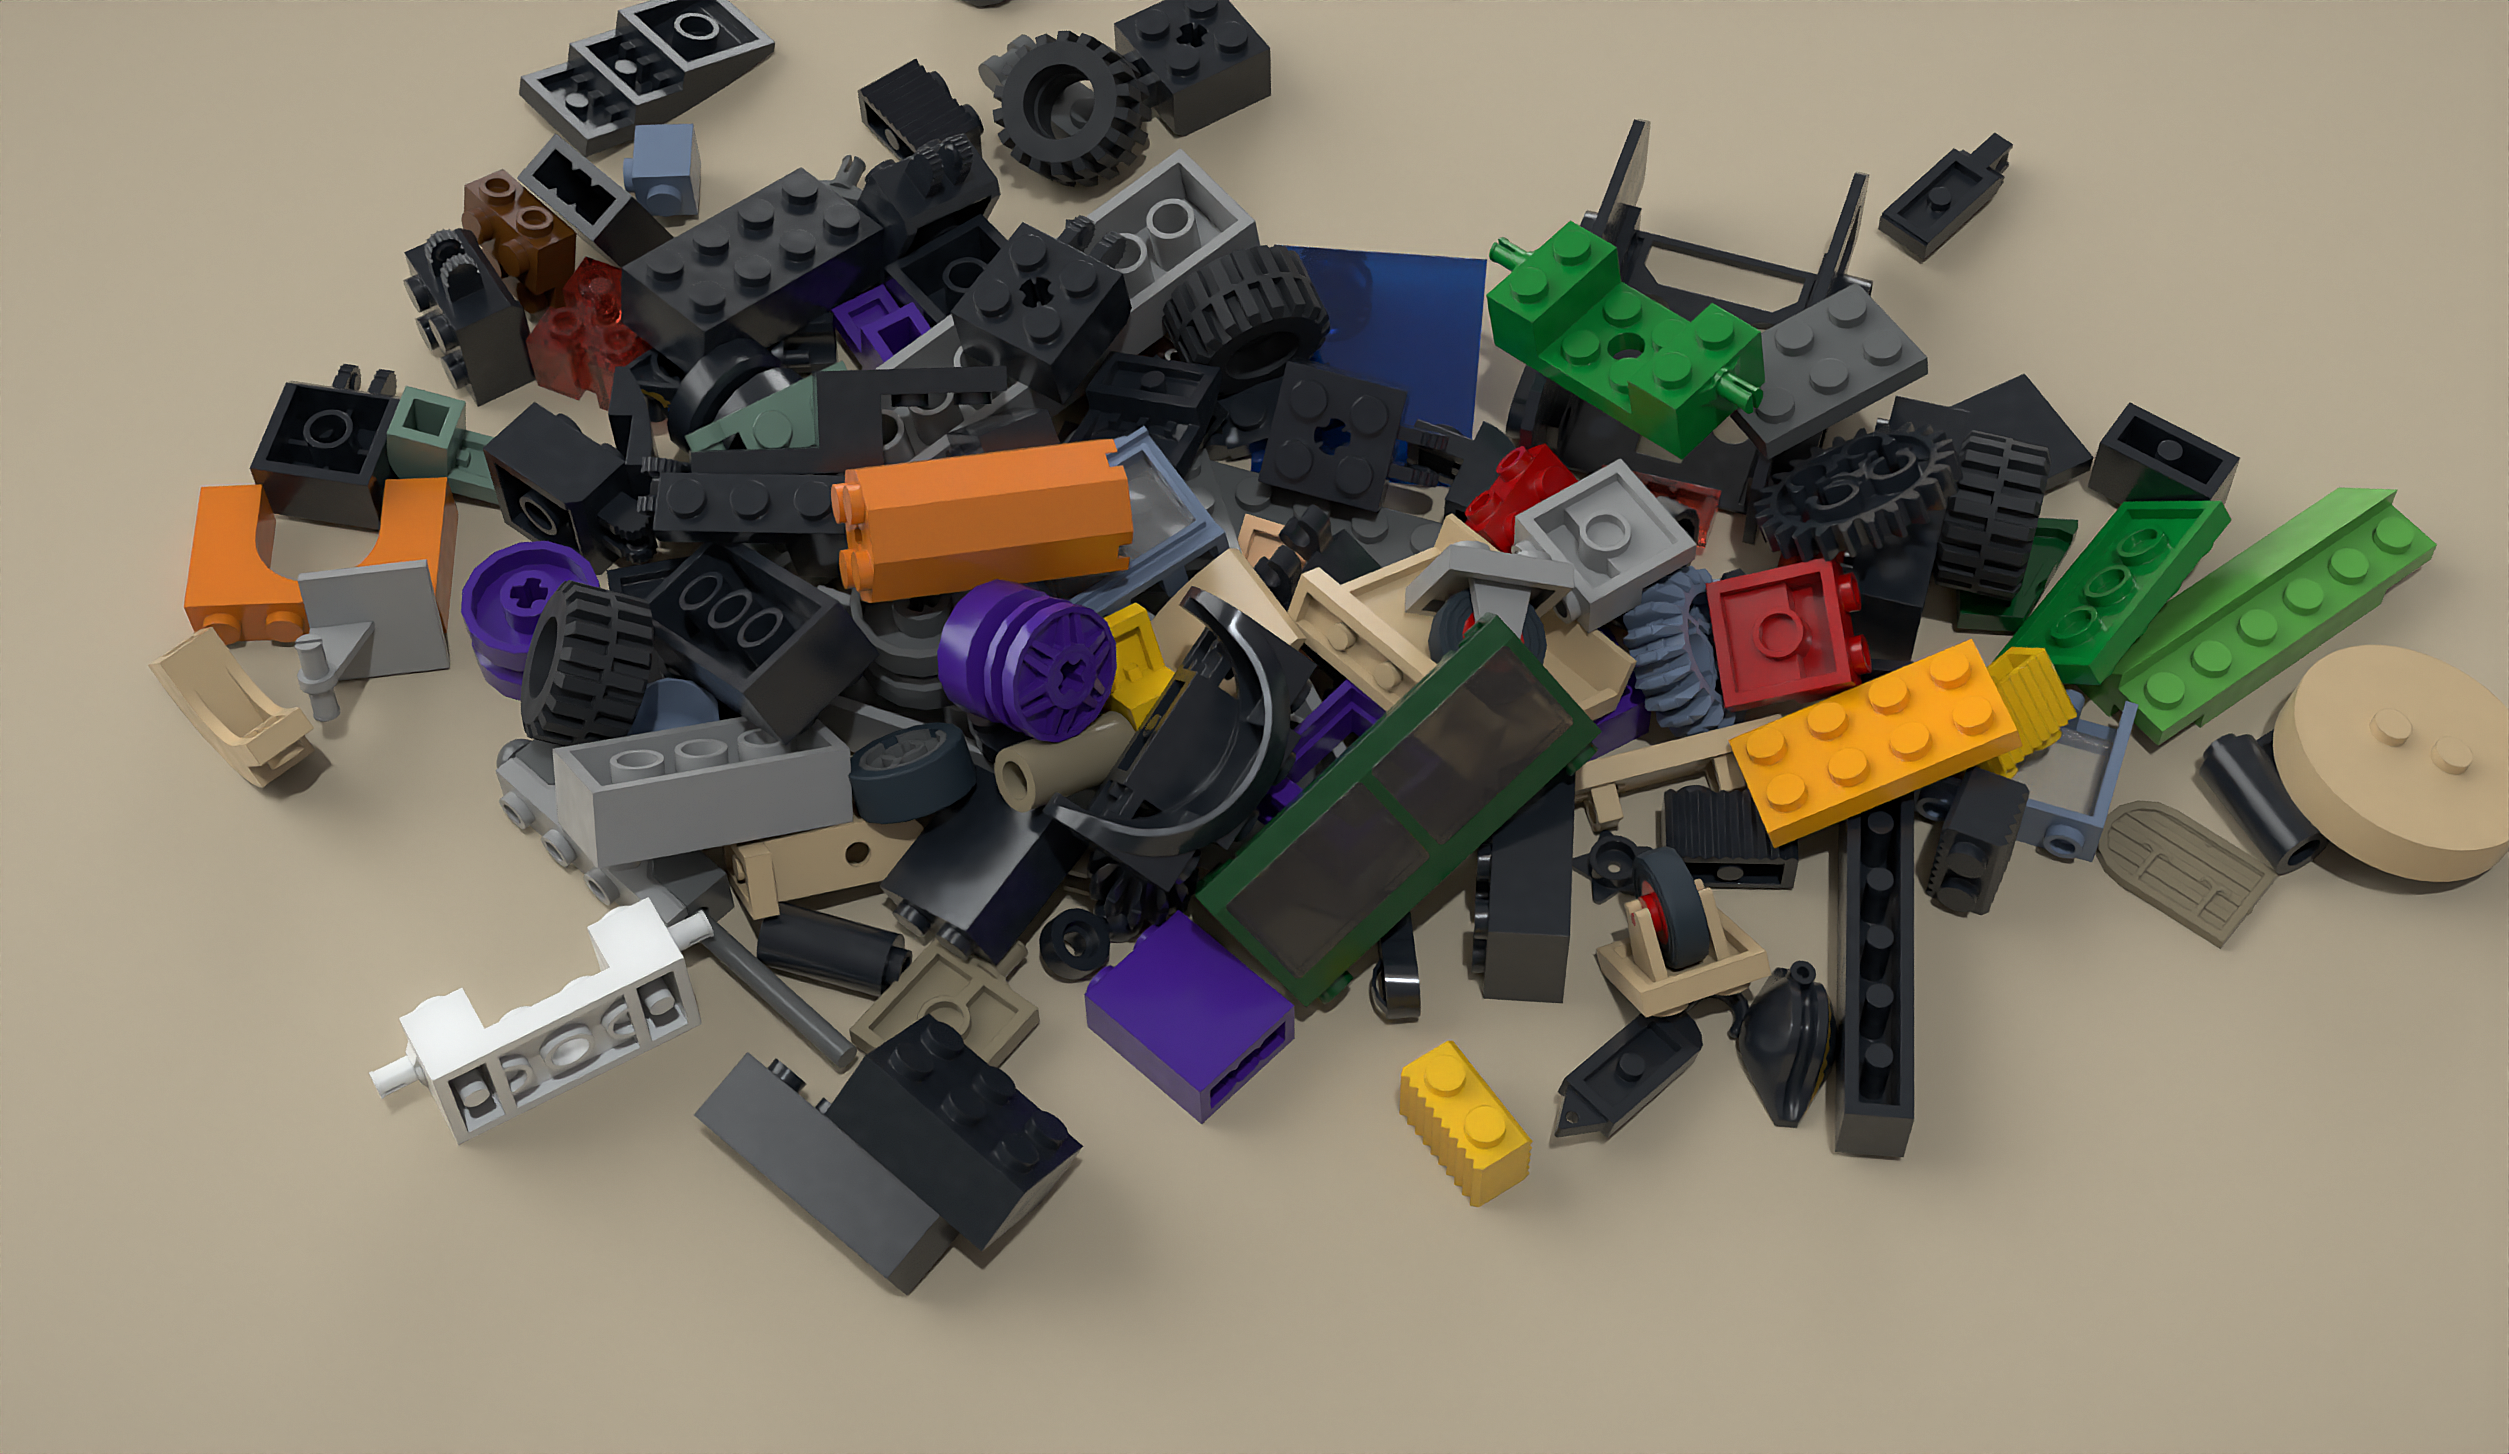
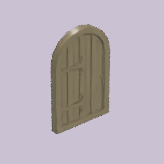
M2138 800L2119 805L2107 815L2096 849V856L2104 872L2115 882L2220 949L2243 920L2252 913L2254 906L2270 888L2278 875L2269 866L2195 820L2160 802Z

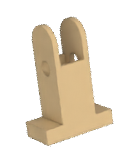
M852 801L853 822L722 846L725 872L728 881L753 920L780 915L778 902L883 881L924 830L923 826L917 819L886 825L868 823L860 817L855 802Z

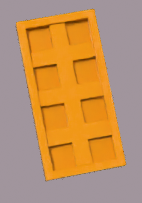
M1972 639L1728 740L1774 848L2023 746L2018 730Z

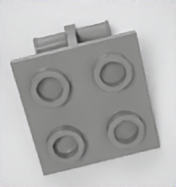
M427 559L300 573L298 575V584L310 631L309 634L302 635L295 641V649L298 652L302 667L298 671L297 677L300 689L304 693L309 694L315 720L326 722L340 715V706L337 703L334 691L338 681L450 667V658Z

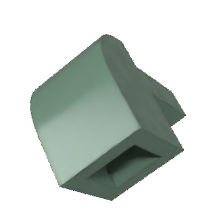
M405 386L387 431V456L395 474L400 479L447 477L453 493L499 504L482 449L494 437L466 430V401Z

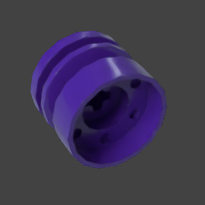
M1000 579L976 586L956 604L943 627L937 651L938 676L949 700L965 712L991 722L1003 723L1009 729L1024 732L1027 736L1037 740L1061 742L1080 734L1097 718L1111 693L1117 669L1116 642L1107 621L1093 609L1072 604L1070 601L1062 598L1050 597L1043 591L1017 582Z

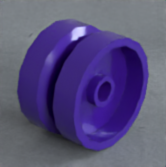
M549 541L519 542L498 550L474 568L462 589L461 614L472 640L476 660L486 682L505 697L521 701L522 680L530 643L541 613L558 587L564 581L571 580L601 588L590 562L570 547Z

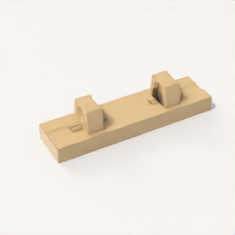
M1781 713L1588 761L1576 771L1575 804L1584 802L1594 832L1617 827L1620 820H1623L1624 816L1618 793L1704 771L1711 790L1717 793L1723 789L1729 793L1735 790L1742 792L1746 788V782L1728 740L1782 718Z

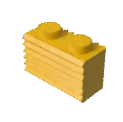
M2011 647L1986 667L2018 730L2023 746L1975 765L1976 767L2011 779L2018 772L2016 763L2023 761L2024 757L2033 753V751L2045 749L2057 742L2062 736L2060 727L2067 725L2068 720L2077 717V712L2045 648ZM1966 770L1951 776L1963 779Z
M1454 1041L1444 1042L1402 1068L1399 1115L1407 1116V1125L1415 1126V1135L1423 1136V1145L1431 1146L1430 1155L1439 1156L1438 1165L1447 1166L1446 1175L1455 1176L1454 1185L1462 1186V1195L1470 1197V1206L1481 1207L1523 1181L1529 1175L1528 1169L1530 1166L1528 1164L1531 1161L1529 1157L1532 1155L1529 1151L1532 1149L1530 1144L1533 1141Z

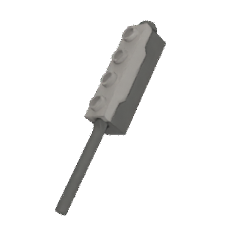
M515 739L506 743L501 748L497 756V769L495 771L504 795L499 799L503 811L519 828L525 829L530 825L542 836L541 841L546 850L560 865L567 867L572 863L583 872L587 886L601 902L610 905L615 901L619 906H631L649 897L666 928L702 910L714 934L713 937L700 941L839 1068L845 1067L854 1059L857 1054V1048L717 923L735 907L726 872L700 850L642 860L640 866L627 871L598 869L558 823L553 749L564 746L535 739Z

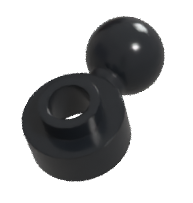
M1097 901L1093 913L1080 908L1068 909L1049 921L1042 929L1039 939L1040 952L1043 960L1054 973L1067 979H1080L1099 968L1106 961L1110 952V941L1125 942L1134 938L1142 929L1144 919H1140L1139 924L1132 930L1127 920L1128 916L1122 913L1106 919L1105 901ZM1064 940L1071 944L1074 949V955L1068 951Z

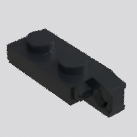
M1994 132L1971 154L1964 149L1958 151L1953 148L1882 212L1878 229L1922 259H1925L1997 193V190L2004 183L2005 176L2002 173L2009 167L2008 157L2013 144Z

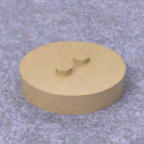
M2359 645L2340 649L2318 660L2307 671L2276 720L2273 732V752L2276 767L2286 791L2299 810L2321 834L2340 849L2372 867L2400 877L2419 881L2451 882L2471 878L2489 870L2509 851V709L2493 693L2471 676L2442 660L2411 649L2388 645Z

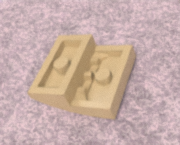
M1229 548L1198 572L1165 604L1151 621L1165 666L1174 672L1177 671L1206 627L1196 617L1179 606L1191 586L1205 590L1234 606L1297 651L1307 639L1244 555L1236 548ZM1234 677L1228 681L1223 679L1218 687L1237 699Z

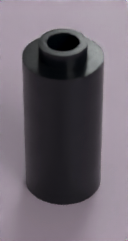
M2229 733L2216 739L2206 748L2203 753L2205 761L2199 771L2200 776L2278 874L2291 873L2305 866L2326 848L2330 840L2320 833L2293 802L2282 783L2276 764L2252 735L2244 734L2236 737L2235 734Z
M778 902L780 915L764 918L757 942V959L765 966L880 997L894 981H899L901 974L912 963L913 957L912 951L905 949L903 934L786 902Z

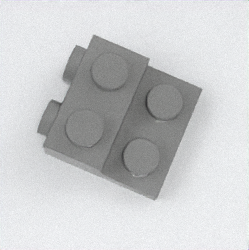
M1620 458L1516 515L1514 545L1511 548V553L1536 550L1548 553L1551 556V560L1574 563V589L1552 608L1564 623L1569 624L1577 620L1586 632L1590 633L1640 605L1643 588L1695 560L1697 544Z

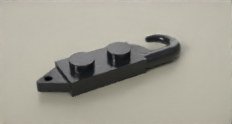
M1740 992L1727 996L1714 994L1688 1003V1007L1685 1010L1671 1016L1657 1017L1652 1015L1645 1017L1642 1013L1639 1014L1564 1078L1558 1090L1563 1099L1554 1133L1555 1137L1559 1138L1600 1131L1608 1138L1690 1067L1703 1046V1041L1696 1022L1687 1012L1703 999H1719L1732 1009L1734 1022L1729 1029V1034L1733 1038H1739L1740 1024L1749 1009L1748 1000L1743 993Z

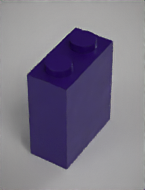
M1180 910L1175 912L1161 926L1153 924L1147 928L1136 941L1133 951L1115 967L1109 965L1101 969L1093 977L1084 994L1087 1027L1200 1124H1203L1295 1039L1294 1005Z

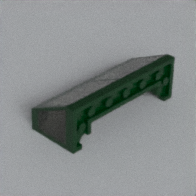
M1486 612L1463 634L1465 638L1457 645L1459 649L1456 652L1450 649L1441 657V661L1249 841H1244L1235 850L1236 857L1233 860L1229 858L1223 864L1219 862L1196 883L1195 897L1305 1007L1310 1005L1317 997L1324 1004H1327L1336 997L1353 979V976L1347 970L1560 770L1563 769L1568 776H1571L1598 751V748L1592 741L1602 732L1600 728L1497 614Z

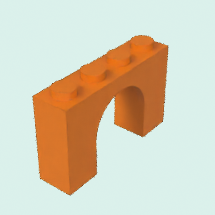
M447 477L385 480L381 525L377 542L369 555L356 567L427 559L443 632L447 633L459 515ZM262 484L201 487L184 610L194 633L200 629L213 627L225 645L233 644L237 641L275 640L279 642H294L300 636L309 634L310 631L298 581L282 577L270 569L276 519Z

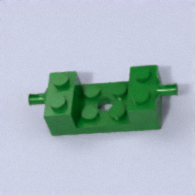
M1571 220L1533 252L1523 250L1505 237L1498 239L1499 244L1497 242L1493 243L1489 252V259L1511 271L1505 279L1486 295L1495 346L1681 460L1686 457L1738 407L1745 413L1751 414L1754 412L1753 407L1757 409L1761 404L1764 393L1760 387L1765 383V370L1760 330L1714 303H1711L1692 322L1684 319L1621 282L1617 247ZM1627 349L1642 352L1637 358L1627 357L1619 360L1613 358L1616 353Z

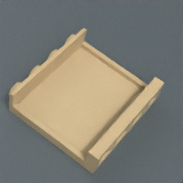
M1450 514L1445 517L1434 547L1340 585L1319 567L1301 574L1287 613L1307 638L1304 642L1387 712L1437 665L1431 660L1428 645L1429 633L1434 617L1405 612L1406 587L1450 544L1460 541H1479L1489 545L1491 551H1500L1455 515ZM1551 608L1540 618L1544 625L1547 642L1543 666L1592 721L1615 711L1637 660L1598 629L1587 633L1577 620L1569 624L1564 623L1557 616L1553 608ZM1534 681L1524 691L1501 702H1482L1461 685L1411 733L1466 779L1471 780L1558 738L1573 723Z

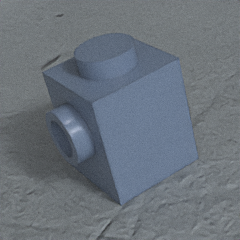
M694 124L636 125L633 158H624L623 162L625 190L628 193H635L636 200L652 216L698 215L701 159Z

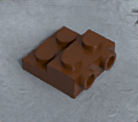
M504 169L464 185V213L461 217L463 229L471 230L474 233L478 244L482 247V251L512 296L520 302L526 312L534 314L553 332L572 324L577 233Z

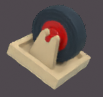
M1668 846L1658 847L1636 856L1632 862V879L1636 900L1625 903L1630 937L1598 947L1596 951L1601 972L1645 1017L1652 1015L1657 1017L1675 1015L1688 1007V1003L1714 994L1727 996L1746 990L1751 982L1771 975L1766 950L1717 908L1711 888H1704L1700 878L1693 880L1687 866L1675 849Z

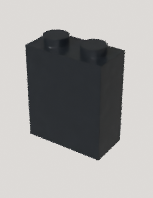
M556 133L517 177L540 201L570 226L581 239L621 272L623 266L674 238L632 195Z
M975 764L977 771L976 784L964 797L936 813L879 886L897 905L896 909L892 912L893 916L908 930L920 937H924L928 931L936 934V939L946 949L959 958L967 960L971 954H974L997 966L1089 846L1070 834L1071 830L1044 813L1043 809L1046 805L1024 813L1014 810L1001 795L995 773Z

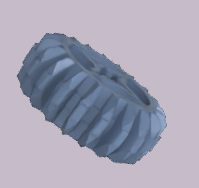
M1692 565L1679 568L1643 588L1641 604L1623 615V622L1628 629V635L1623 638V643L1628 647L1630 656L1637 660L1633 669L1637 679L1634 687L1635 689L1642 690L1645 696V708L1647 711H1656L1657 722L1661 728L1669 727L1675 737H1688L1745 721L1746 711L1749 710L1730 712L1725 708L1705 585L1706 583L1720 581V579H1712L1711 574L1705 568L1696 570Z

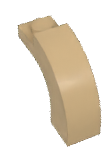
M213 627L198 630L148 664L164 689L203 738L235 771L250 783L263 788L315 751L305 737L314 727L300 707L285 709L270 700L246 674Z

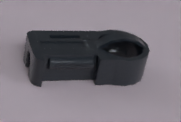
M1399 886L1373 888V910ZM1409 911L1377 941L1379 961L1373 969L1371 991L1376 1005L1385 1013L1386 1019L1420 1017L1421 1015L1418 964L1411 913ZM1379 973L1381 977L1383 999L1379 995L1378 989L1376 987V979Z

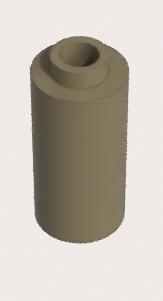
M1108 711L1098 715L1080 734L1061 742L1042 741L1033 738L1002 749L997 754L994 765L995 778L1000 793L1010 807L1024 813L1046 805L1055 791L1064 797H1068L1103 783L1135 735V731L1122 714L1116 711Z

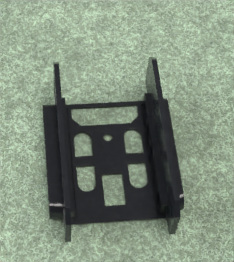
M1634 119L1598 213L1587 210L1580 224L1581 227L1617 247L1621 282L1650 299L1660 302L1667 309L1690 322L1711 303H1714L1756 329H1770L1856 282L1870 296L1872 293V280L1847 274L1859 236L1870 174L1863 172L1854 173L1828 253L1824 254L1818 274L1641 231L1642 208L1636 207L1645 180L1651 121ZM1654 246L1803 283L1804 285L1798 302L1770 312L1658 284L1645 264L1651 248ZM1627 349L1616 353L1613 358L1616 360L1627 357L1637 358L1642 352ZM1525 365L1510 406L1506 423V436L1519 440V447L1524 446L1526 449L1545 443L1568 469L1590 475L1621 458L1648 490L1746 515L1742 542L1755 545L1760 529L1754 516L1757 514L1754 503L1762 500L1760 490L1774 485L1772 480L1774 474L1791 472L1792 470L1789 465L1791 460H1807L1812 457L1810 453L1811 448H1822L1829 427L1769 460L1766 459L1750 439L1737 444L1726 443L1719 440L1712 431L1683 458L1681 463H1676L1637 453L1642 435L1528 365Z

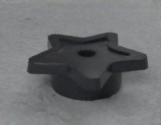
M1603 830L1598 841L1592 846L1590 853L1573 858L1572 870L1592 881L1593 901L1596 904L1601 905L1618 893L1635 896L1632 862L1636 856L1652 850V848L1637 846L1626 837L1613 835L1609 830ZM1610 865H1618L1620 870L1618 872H1611L1608 867Z

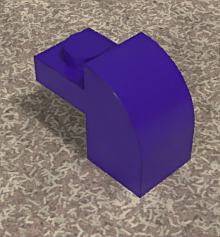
M883 284L831 309V312L834 314L836 329L862 365V370L876 369L931 329L913 302L899 308Z

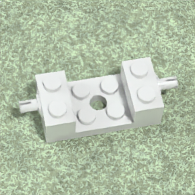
M649 897L631 906H620L611 910L600 921L587 927L600 966V973L593 976L579 977L568 983L561 992L532 1006L516 1008L505 1014L498 1023L485 1029L463 988L446 996H436L427 999L413 1012L399 1018L408 1039L406 1056L374 1072H369L381 1099L419 1080L421 1084L428 1087L457 1144L460 1145L701 1025L702 1022L685 960L680 951L708 937L714 936L713 929L706 915L700 910L697 914L666 928Z

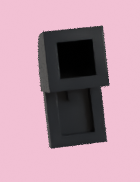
M1417 419L1414 426L1446 434L1449 436L1446 450L1437 451L1424 449L1417 444L1407 442V464L1427 466L1440 474L1438 481L1451 486L1445 497L1444 520L1447 515L1453 514L1465 523L1468 519L1465 515L1467 507L1477 496L1490 489L1499 476L1496 472L1498 464L1516 448L1500 429L1483 421L1473 440L1465 437L1452 426L1445 424L1433 425Z

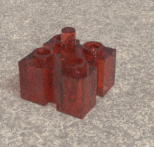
M585 256L562 289L566 307L558 309L549 307L525 340L538 386L578 401L585 391L588 390L596 393L599 408L609 411L615 366H626L653 348V346L621 322V268Z

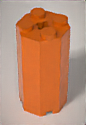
M1097 439L845 470V483L833 484L831 487L832 508L836 523H845L848 549L840 550L839 553L840 573L844 588H856L862 601L875 603L967 591L995 579L1021 584L1128 570L1130 557L1118 556L1119 546L1132 544L1134 530L1128 478L1123 465L1110 467L1106 457L1107 453L1118 452L1114 440Z

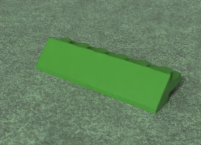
M2339 487L2166 602L2149 623L2146 632L2136 639L2115 665L2113 673L2103 680L2100 685H2075L2108 717L2119 710L2123 711L2126 701L2139 704L2134 723L2159 746L2192 722L2201 728L2382 603L2388 588L2431 560L2437 544L2392 505L2397 489Z

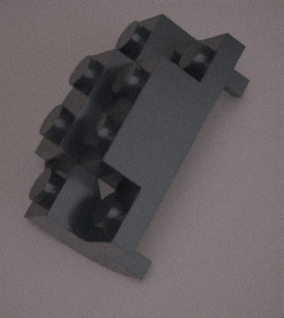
M1195 586L1190 587L1179 606L1196 617L1206 627L1086 809L1081 808L1056 791L1043 809L1044 813L1071 830L1070 834L1090 848L1108 855L1149 884L1166 892L1170 891L1174 883L1181 884L1192 874L1201 857L1199 848L1213 844L1228 850L1233 841L1240 842L1252 830L1259 817L1260 811L1257 806L1266 796L1270 787L1278 785L1287 776L1295 763L1296 753L1293 749L1302 736L1290 729V715L1295 713L1308 697L1312 688V682L1308 679L1317 667L1316 663L1242 611L1217 596ZM1234 677L1237 699L1218 687L1223 679L1228 681ZM1141 803H1144L1158 814L1140 818V814L1136 811Z

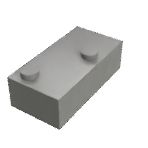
M737 717L553 749L558 823L598 869L627 871L640 866L642 860L853 822L852 787L848 778L849 773H851L850 748L818 719L807 731L795 736L787 745H784L746 718Z

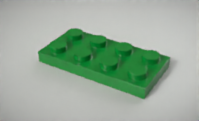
M2123 502L1993 661L2011 647L2045 648L2062 683L2100 685L2103 680L2113 673L2115 665L2136 639L2146 632L2152 619L2168 599L2178 592L2184 579L2200 559L2210 552L2216 539L2232 521L2223 502Z

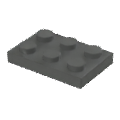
M1856 282L1761 333L1765 383L1760 387L1764 393L1762 402L1757 409L1753 407L1754 412L1751 414L1745 413L1738 407L1730 417L1766 459L1769 460L1928 374V357Z

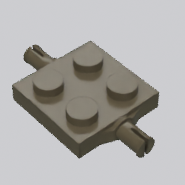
M935 938L901 974L899 981H894L849 1029L851 1042L868 1054L929 1013L936 1020L953 1027L963 1038L964 1044L990 1066L998 1067L1040 1021L1038 1007L1013 991L1005 979L1019 962L1027 957V948L1020 940H1017L998 965L995 966L986 960L981 961L973 957L963 960L946 949Z

